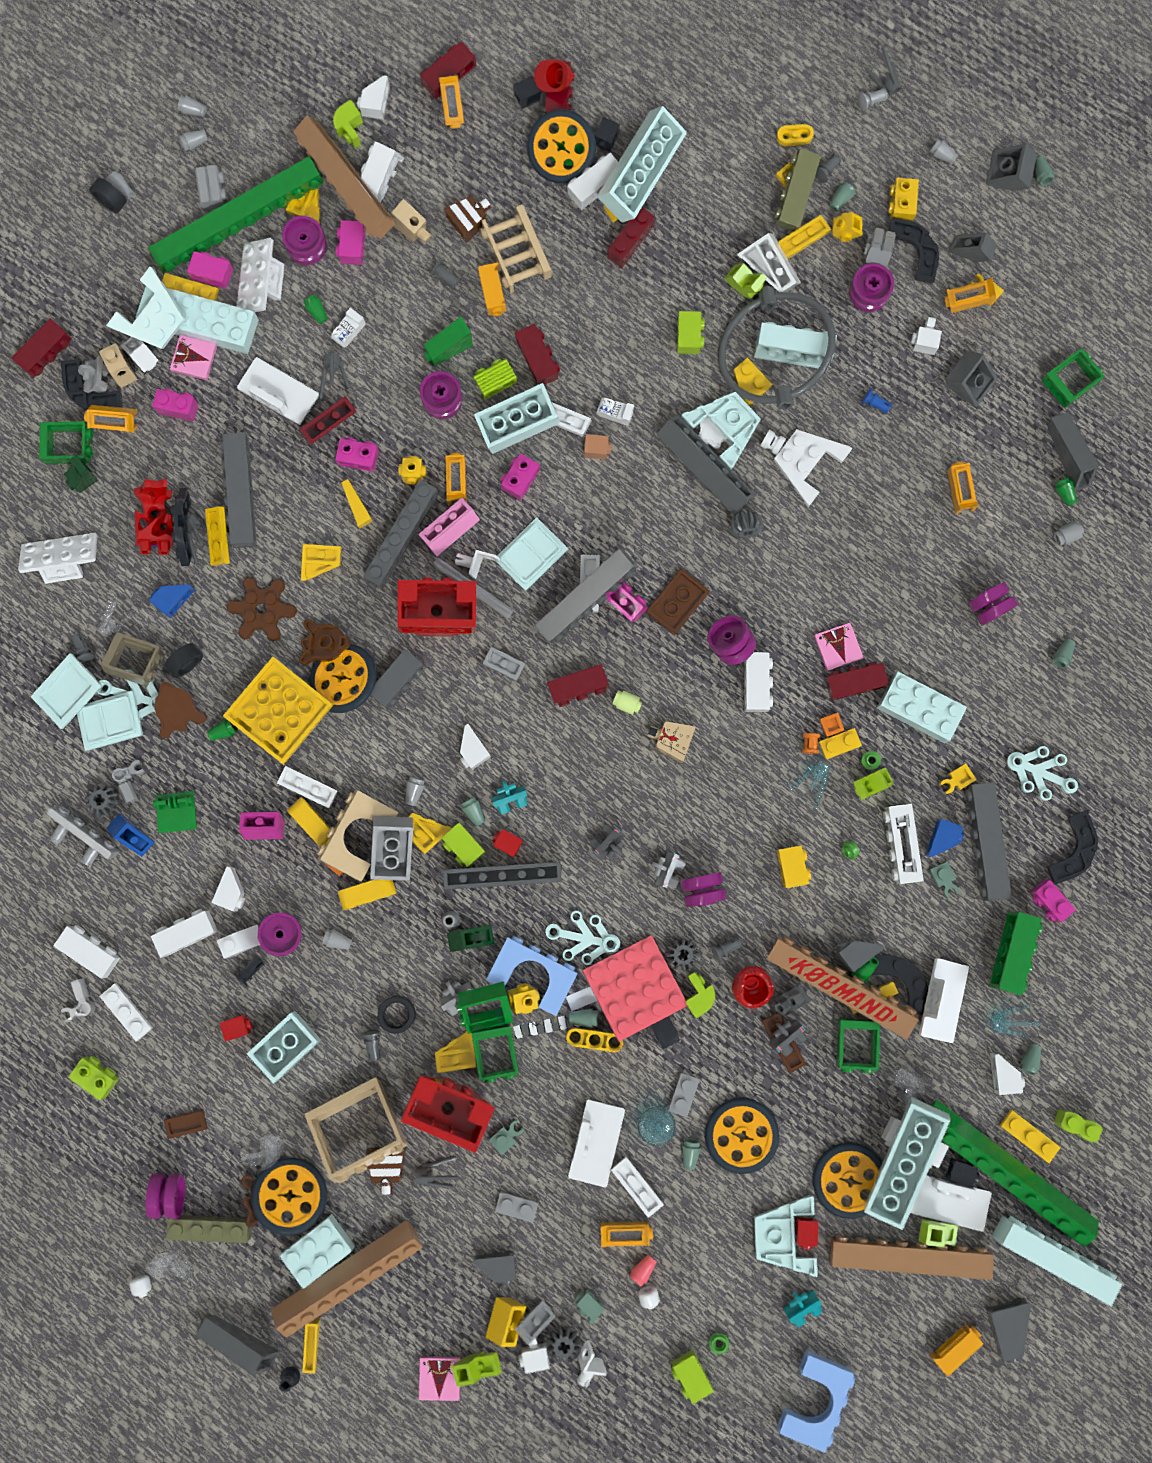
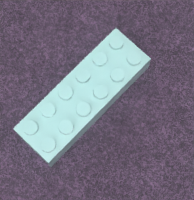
M663 106L648 113L597 196L621 222L635 219L687 133Z
M147 286L145 287L136 318L155 294ZM166 288L186 319L175 335H184L216 343L217 346L248 354L258 324V318L254 311Z
M911 1097L866 1200L865 1213L903 1230L950 1122L948 1113Z
M1002 1215L992 1235L1003 1246L1112 1306L1122 1286L1116 1280L1117 1276L1107 1269L1096 1265L1082 1255L1080 1256L1068 1247L1062 1246L1057 1241L1023 1224L1011 1215L1009 1218Z

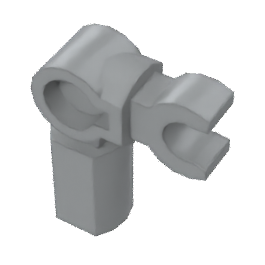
M139 760L133 761L129 767L116 768L112 772V778L119 783L118 788L126 805L138 800L131 782L127 780L132 778L133 775L145 773L144 769L139 771L135 769L137 765L141 764Z
M84 978L70 982L75 999L79 1004L61 1010V1012L68 1011L70 1013V1017L65 1019L64 1022H71L76 1017L87 1016L95 1011L94 1002L88 998L90 995Z

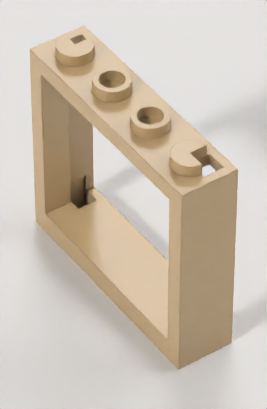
M376 1077L305 1113L329 1179L335 1183H342L348 1180V1176L354 1173L364 1172L367 1170V1166L373 1163L379 1164L385 1160L386 1156L390 1154L396 1155L402 1152L404 1147L408 1146L384 1087ZM377 1092L397 1141L338 1171L319 1122Z

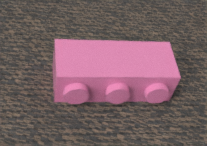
M461 498L418 535L430 550L438 556L480 519L466 501Z

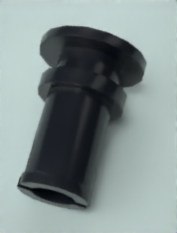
M255 956L248 965L240 969L241 971L238 974L234 972V975L241 984L248 986L246 982L249 979L252 980V976L265 964Z
M288 1366L282 1371L280 1375L281 1381L279 1382L281 1383L279 1385L281 1391L288 1392L299 1383L301 1377L296 1367Z

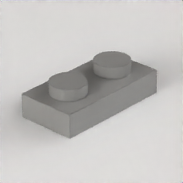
M493 647L490 648L483 662V665L515 681L518 680L525 667V663Z
M680 1073L668 1111L687 1117L700 1079Z
M501 1191L495 1212L533 1223L539 1202Z
M542 1300L515 1327V1330L528 1345L555 1318V1314Z

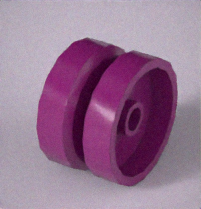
M296 216L285 224L282 231V240L293 261L304 266L313 265L324 257L327 250L326 238L320 224L314 218Z
M874 263L864 265L858 269L849 287V297L852 304L857 309L870 313L884 307L894 288V279L891 272L886 267Z
M437 371L426 376L421 383L420 396L423 407L429 415L437 419H447L458 413L462 406L463 397L460 384L455 376L448 372Z
M1006 582L983 591L978 597L968 603L972 611L977 612L983 608L986 609L977 616L981 626L1019 605L1014 596L1007 597L1004 600L1001 599L1010 591Z
M729 615L720 618L710 627L707 634V641L720 661L728 665L744 662L753 654L756 648L755 636L745 621L739 616Z
M722 872L681 880L682 891L694 890L695 894L684 897L685 907H702L727 899L725 889L713 890L712 886L724 882Z
M274 913L267 916L258 928V941L261 948L267 954L274 957H284L291 954L297 949L301 941V928L298 921L286 913ZM282 931L283 937L277 938L276 933Z
M153 1173L149 1179L146 1191L147 1217L149 1219H160L165 1215L167 1219H179L185 1201L184 1175L182 1173H172L167 1178L165 1173Z

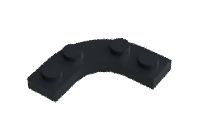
M892 217L888 231L895 233L896 240L911 244L919 255L915 280L933 284L939 263L937 243L933 241L929 235L930 232L923 226Z
M80 359L61 361L64 389L77 406L86 411L91 405L123 408L122 393L120 391L86 393L83 391V375L78 372V367L82 365Z
M180 488L178 495L175 496V505L171 507L172 515L174 516L172 541L176 543V557L180 559L181 566H189L192 558L187 534V517L191 507L188 488Z
M1088 810L1068 817L1075 835V850L1065 860L1046 866L1054 885L1081 875L1092 864L1091 862L1098 849V837Z
M875 955L874 957L878 960L879 965L872 975H891L900 979L907 989L908 1006L917 1011L916 1014L923 1015L928 986L921 971L904 958L890 955Z

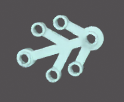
M129 669L126 670V671H128V672H131V673H134V674H135V672L132 671V670H129ZM106 680L99 681L102 687L97 691L102 696H108L109 694L119 695L129 692L113 687ZM127 680L132 691H134L137 705L141 703L148 705L138 711L141 721L144 716L155 712L154 704L158 692L153 684L154 680L150 681L147 687L151 697L144 696L137 683ZM107 685L108 690L103 692V686Z
M1038 747L1036 751L1025 755L1020 752L1011 753L1007 758V765L1011 770L1017 772L1023 792L1029 793L1034 790V784L1028 781L1025 770L1031 772L1039 791V798L1042 801L1050 800L1052 797V792L1046 788L1043 778L1060 785L1061 790L1066 794L1074 793L1077 790L1078 783L1075 779H1064L1046 771V769L1054 766L1065 765L1067 762L1065 755L1059 754L1051 760L1033 765L1028 763V761L1037 757L1045 758L1049 755L1047 747ZM1040 749L1045 751L1044 756L1040 754ZM1058 757L1063 759L1061 764L1057 761ZM1015 758L1020 760L1019 765L1015 764ZM1069 782L1073 784L1072 789L1068 788ZM1026 783L1030 785V790L1025 789ZM1044 791L1048 793L1047 798H1044L1042 795Z
M574 911L571 914V920L576 922L583 934L562 930L556 924H551L546 928V936L551 940L561 937L580 941L573 948L566 949L563 952V958L566 961H571L576 954L592 944L599 945L600 947L590 954L585 953L582 956V962L585 965H590L594 959L605 952L613 954L620 948V940L617 936L608 934L598 915H593L590 918V924L596 927L602 938L593 936L579 911ZM574 913L580 914L579 920L573 919ZM593 917L599 918L598 924L594 925L592 923ZM551 928L557 929L556 935L550 934ZM612 940L614 946L612 948L607 947V941ZM567 951H570L572 953V957L570 959L565 958V953ZM586 955H589L591 957V961L589 963L584 962V957Z

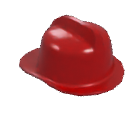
M559 59L541 61L534 73L537 87L545 92L562 91L571 84L572 78H575L571 68L563 60Z

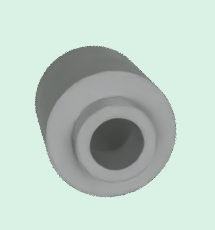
M1073 521L1058 528L1053 533V536L1059 546H1066L1081 539L1084 529L1080 523Z

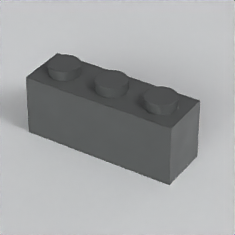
M405 649L375 683L371 696L386 709L389 707L393 708L399 701L398 696L410 689L411 681L414 678L418 679L424 672L423 663Z

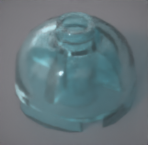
M657 1105L648 1107L638 1117V1134L648 1145L663 1146L670 1142L675 1135V1118L665 1107Z

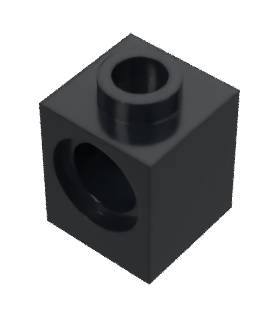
M533 76L513 85L514 96L521 109L541 101V93L543 91L537 87Z
M603 117L594 135L596 147L600 150L611 152L620 133V124Z
M951 1158L945 1177L951 1181L973 1188L974 1183L976 1184L978 1181L979 1172L976 1166Z

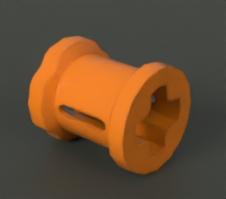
M803 733L804 749H802V753L819 754L817 746L820 734Z

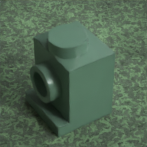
M588 1288L584 1292L580 1290L573 1299L578 1306L576 1309L584 1317L588 1316V1322L591 1325L605 1310V1304Z

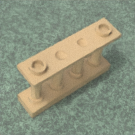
M523 204L516 207V215L512 219L488 227L485 219L482 220L483 228L480 231L483 239L488 240L503 275L501 280L505 289L508 288L510 293H513V283L536 274H542L544 280L551 278V268ZM515 225H521L523 229L521 231L522 234L495 244L492 234ZM522 241L529 243L530 247L527 251L502 260L499 253L500 250ZM530 257L536 259L537 264H535V267L509 276L506 267Z

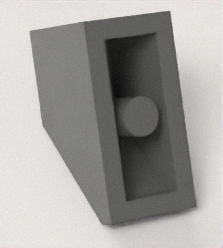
M987 232L955 235L949 252L974 262H987L992 260L997 244Z
M514 1251L474 1256V1264L493 1281L507 1285L516 1280Z

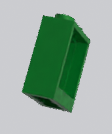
M1080 348L1047 373L1041 381L1065 409L1096 386L1105 376L1102 369L1091 360L1090 355ZM1074 361L1092 381L1075 395L1070 392L1057 376L1060 371Z
M85 421L40 422L39 459L43 463L71 464L70 459L75 456H53L54 432H82V455L76 456L85 464L90 463L91 457H93L91 439H93L94 434L92 428H87Z
M504 981L458 993L459 1001L456 1002L458 1014L462 1013L459 1016L461 1026H466L468 1034L514 1022ZM500 999L502 1006L500 1008L473 1015L468 1014L467 1007Z
M837 1019L836 1067L841 1068V1072H853V1069H861V1073L872 1074L873 1070H879L880 1024L870 1020ZM844 1028L871 1030L870 1063L843 1062Z
M511 1025L471 1033L479 1081L484 1080L485 1083L495 1082L498 1077H504V1080L516 1078L515 1074H519V1067ZM507 1035L513 1068L485 1073L479 1040Z

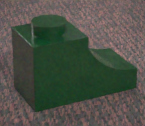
M75 455L70 459V468L64 473L67 478L65 483L72 491L75 489L81 493L97 482L98 479L78 456Z
M492 925L447 933L450 952L495 944Z

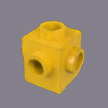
M846 212L833 218V236L842 242H849L853 238L862 236V217L853 212Z
M408 456V458H403L402 464H399V475L402 476L403 482L416 485L420 479L423 481V477H426V465H423L422 459H419V457Z
M520 984L517 988L508 990L510 1007L516 1014H528L533 1012V1009L538 1008L537 1001H540L538 990H535L530 984Z

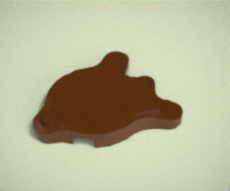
M306 619L303 626L309 633V636L301 640L304 651L299 657V663L307 666L314 661L329 662L335 660L344 650L349 648L351 641L338 627L332 624L319 625L311 619Z
M164 682L159 686V694L155 700L154 709L161 722V738H168L176 730L186 731L188 728L187 721H193L198 724H203L206 721V716L196 710L191 696L185 690L174 687L169 682Z
M246 1175L241 1179V1185L250 1192V1196L244 1198L242 1203L248 1210L245 1224L247 1227L252 1228L258 1223L251 1205V1191L256 1179ZM270 1179L267 1186L270 1190H276L279 1187V1182L276 1179ZM288 1191V1193L284 1195H278L286 1197L288 1202H290L292 1198L298 1197L292 1195V1191ZM272 1199L265 1202L266 1210H275L276 1202Z

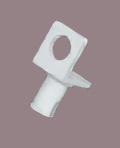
M476 550L474 557L458 553L456 557L459 559H455V564L470 568L469 575L476 579L483 558L500 562L501 559L494 554Z
M586 1341L577 1357L582 1370L577 1381L583 1387L584 1385L585 1387L589 1386L594 1374L602 1376L607 1374L603 1360L594 1357L590 1341Z

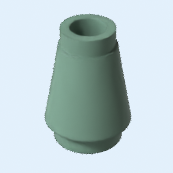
M1044 156L1036 158L1035 171L1037 182L1041 186H1047L1055 180V172Z
M847 182L840 184L829 206L838 212L839 209L854 197V187Z
M1065 639L1052 656V663L1059 668H1067L1071 664L1076 643L1071 639Z
M475 797L461 803L463 807L461 810L475 827L485 822L479 801Z
M592 1008L570 1012L569 1022L570 1024L589 1028L598 1026V1010H593Z
M1030 1044L1020 1063L1021 1071L1031 1075H1036L1037 1071H1040L1042 1047Z
M694 1138L684 1139V1143H682L683 1168L688 1170L695 1169L701 1150L699 1140Z

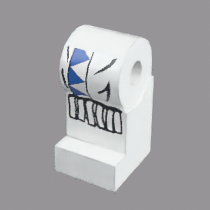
M350 308L340 325L333 331L331 338L342 347H346L366 325L364 317Z
M601 398L596 413L600 417L629 426L634 405Z

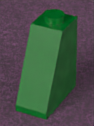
M462 316L424 344L425 352L423 354L427 362H432L434 367L473 346L471 332Z

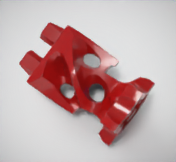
M145 479L141 487L134 488V495L138 498L142 507V513H139V511L134 513L135 546H138L139 553L143 555L151 553V546L158 547L159 555H168L169 549L173 544L172 516L167 514L165 510V500L171 498L172 490H167V479L160 481ZM154 510L159 513L156 518L150 516V513ZM141 519H143L144 527L140 525ZM162 523L167 526L165 530L160 527Z

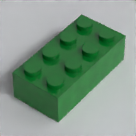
M1022 912L1007 913L989 987L1017 995H1022L1026 991L1028 981H1026L1027 975L1033 967L1032 955L1036 953L1038 947L1036 942L1037 936L1040 935L1043 927L1041 923L1042 918Z

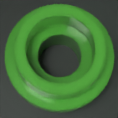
M868 751L862 756L861 763L865 769L875 770L880 766L881 758L878 753ZM869 757L874 758V764L869 763Z
M846 841L842 844V853L846 858L854 860L859 855V849L855 842Z
M723 1333L713 1334L709 1339L710 1349L716 1354L725 1353L729 1348L727 1336ZM717 1340L723 1341L721 1346H716L715 1342Z

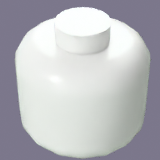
M148 1275L135 1277L129 1282L132 1295L139 1296V1298L147 1296V1292L152 1288Z
M645 1286L639 1290V1300L643 1308L653 1309L659 1304L660 1299L656 1287Z

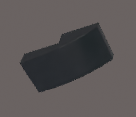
M669 1016L651 1025L662 1049L680 1041Z

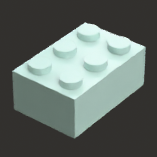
M294 1011L251 1049L247 1055L271 1082L275 1083L315 1047L321 1039L300 1015Z
M330 1214L281 1253L280 1258L304 1289L348 1255L355 1245L335 1217Z

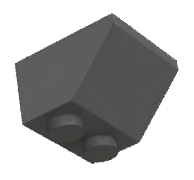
M1027 143L993 150L986 184L1010 191L1029 189L1037 154Z
M966 351L945 380L954 393L974 407H977L998 378L984 354Z
M843 939L834 946L836 949L833 953L847 971L855 972L885 947L882 944L852 940L845 941Z

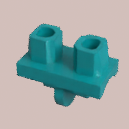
M506 780L502 781L504 787L497 789L498 795L492 797L494 807H497L501 815L510 812L508 803L514 800L517 808L527 806L525 787L516 788L515 783L507 785Z
M814 1290L808 1293L804 1292L799 1296L794 1291L792 1294L795 1299L788 1302L789 1305L783 1308L791 1324L794 1323L797 1327L805 1324L804 1316L811 1312L813 1317H817L822 1313V1303Z

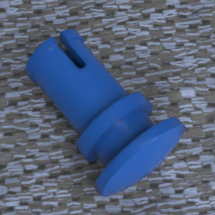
M870 388L865 393L861 404L868 403V406H873L887 414L892 403L882 399L877 393H872L873 388Z

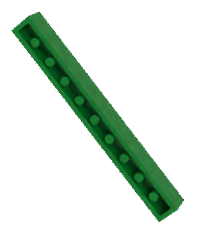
M309 156L151 245L148 249L163 273L173 271L176 266L190 261L193 252H206L213 245L220 244L229 236L238 234L243 228L254 225L256 221L263 217L270 216L273 211L286 207L291 200L300 199L305 193L316 190L324 182Z
M937 1099L930 1105L948 1113L950 1116V1122L941 1141L1081 1246L1085 1247L1097 1238L1099 1220Z

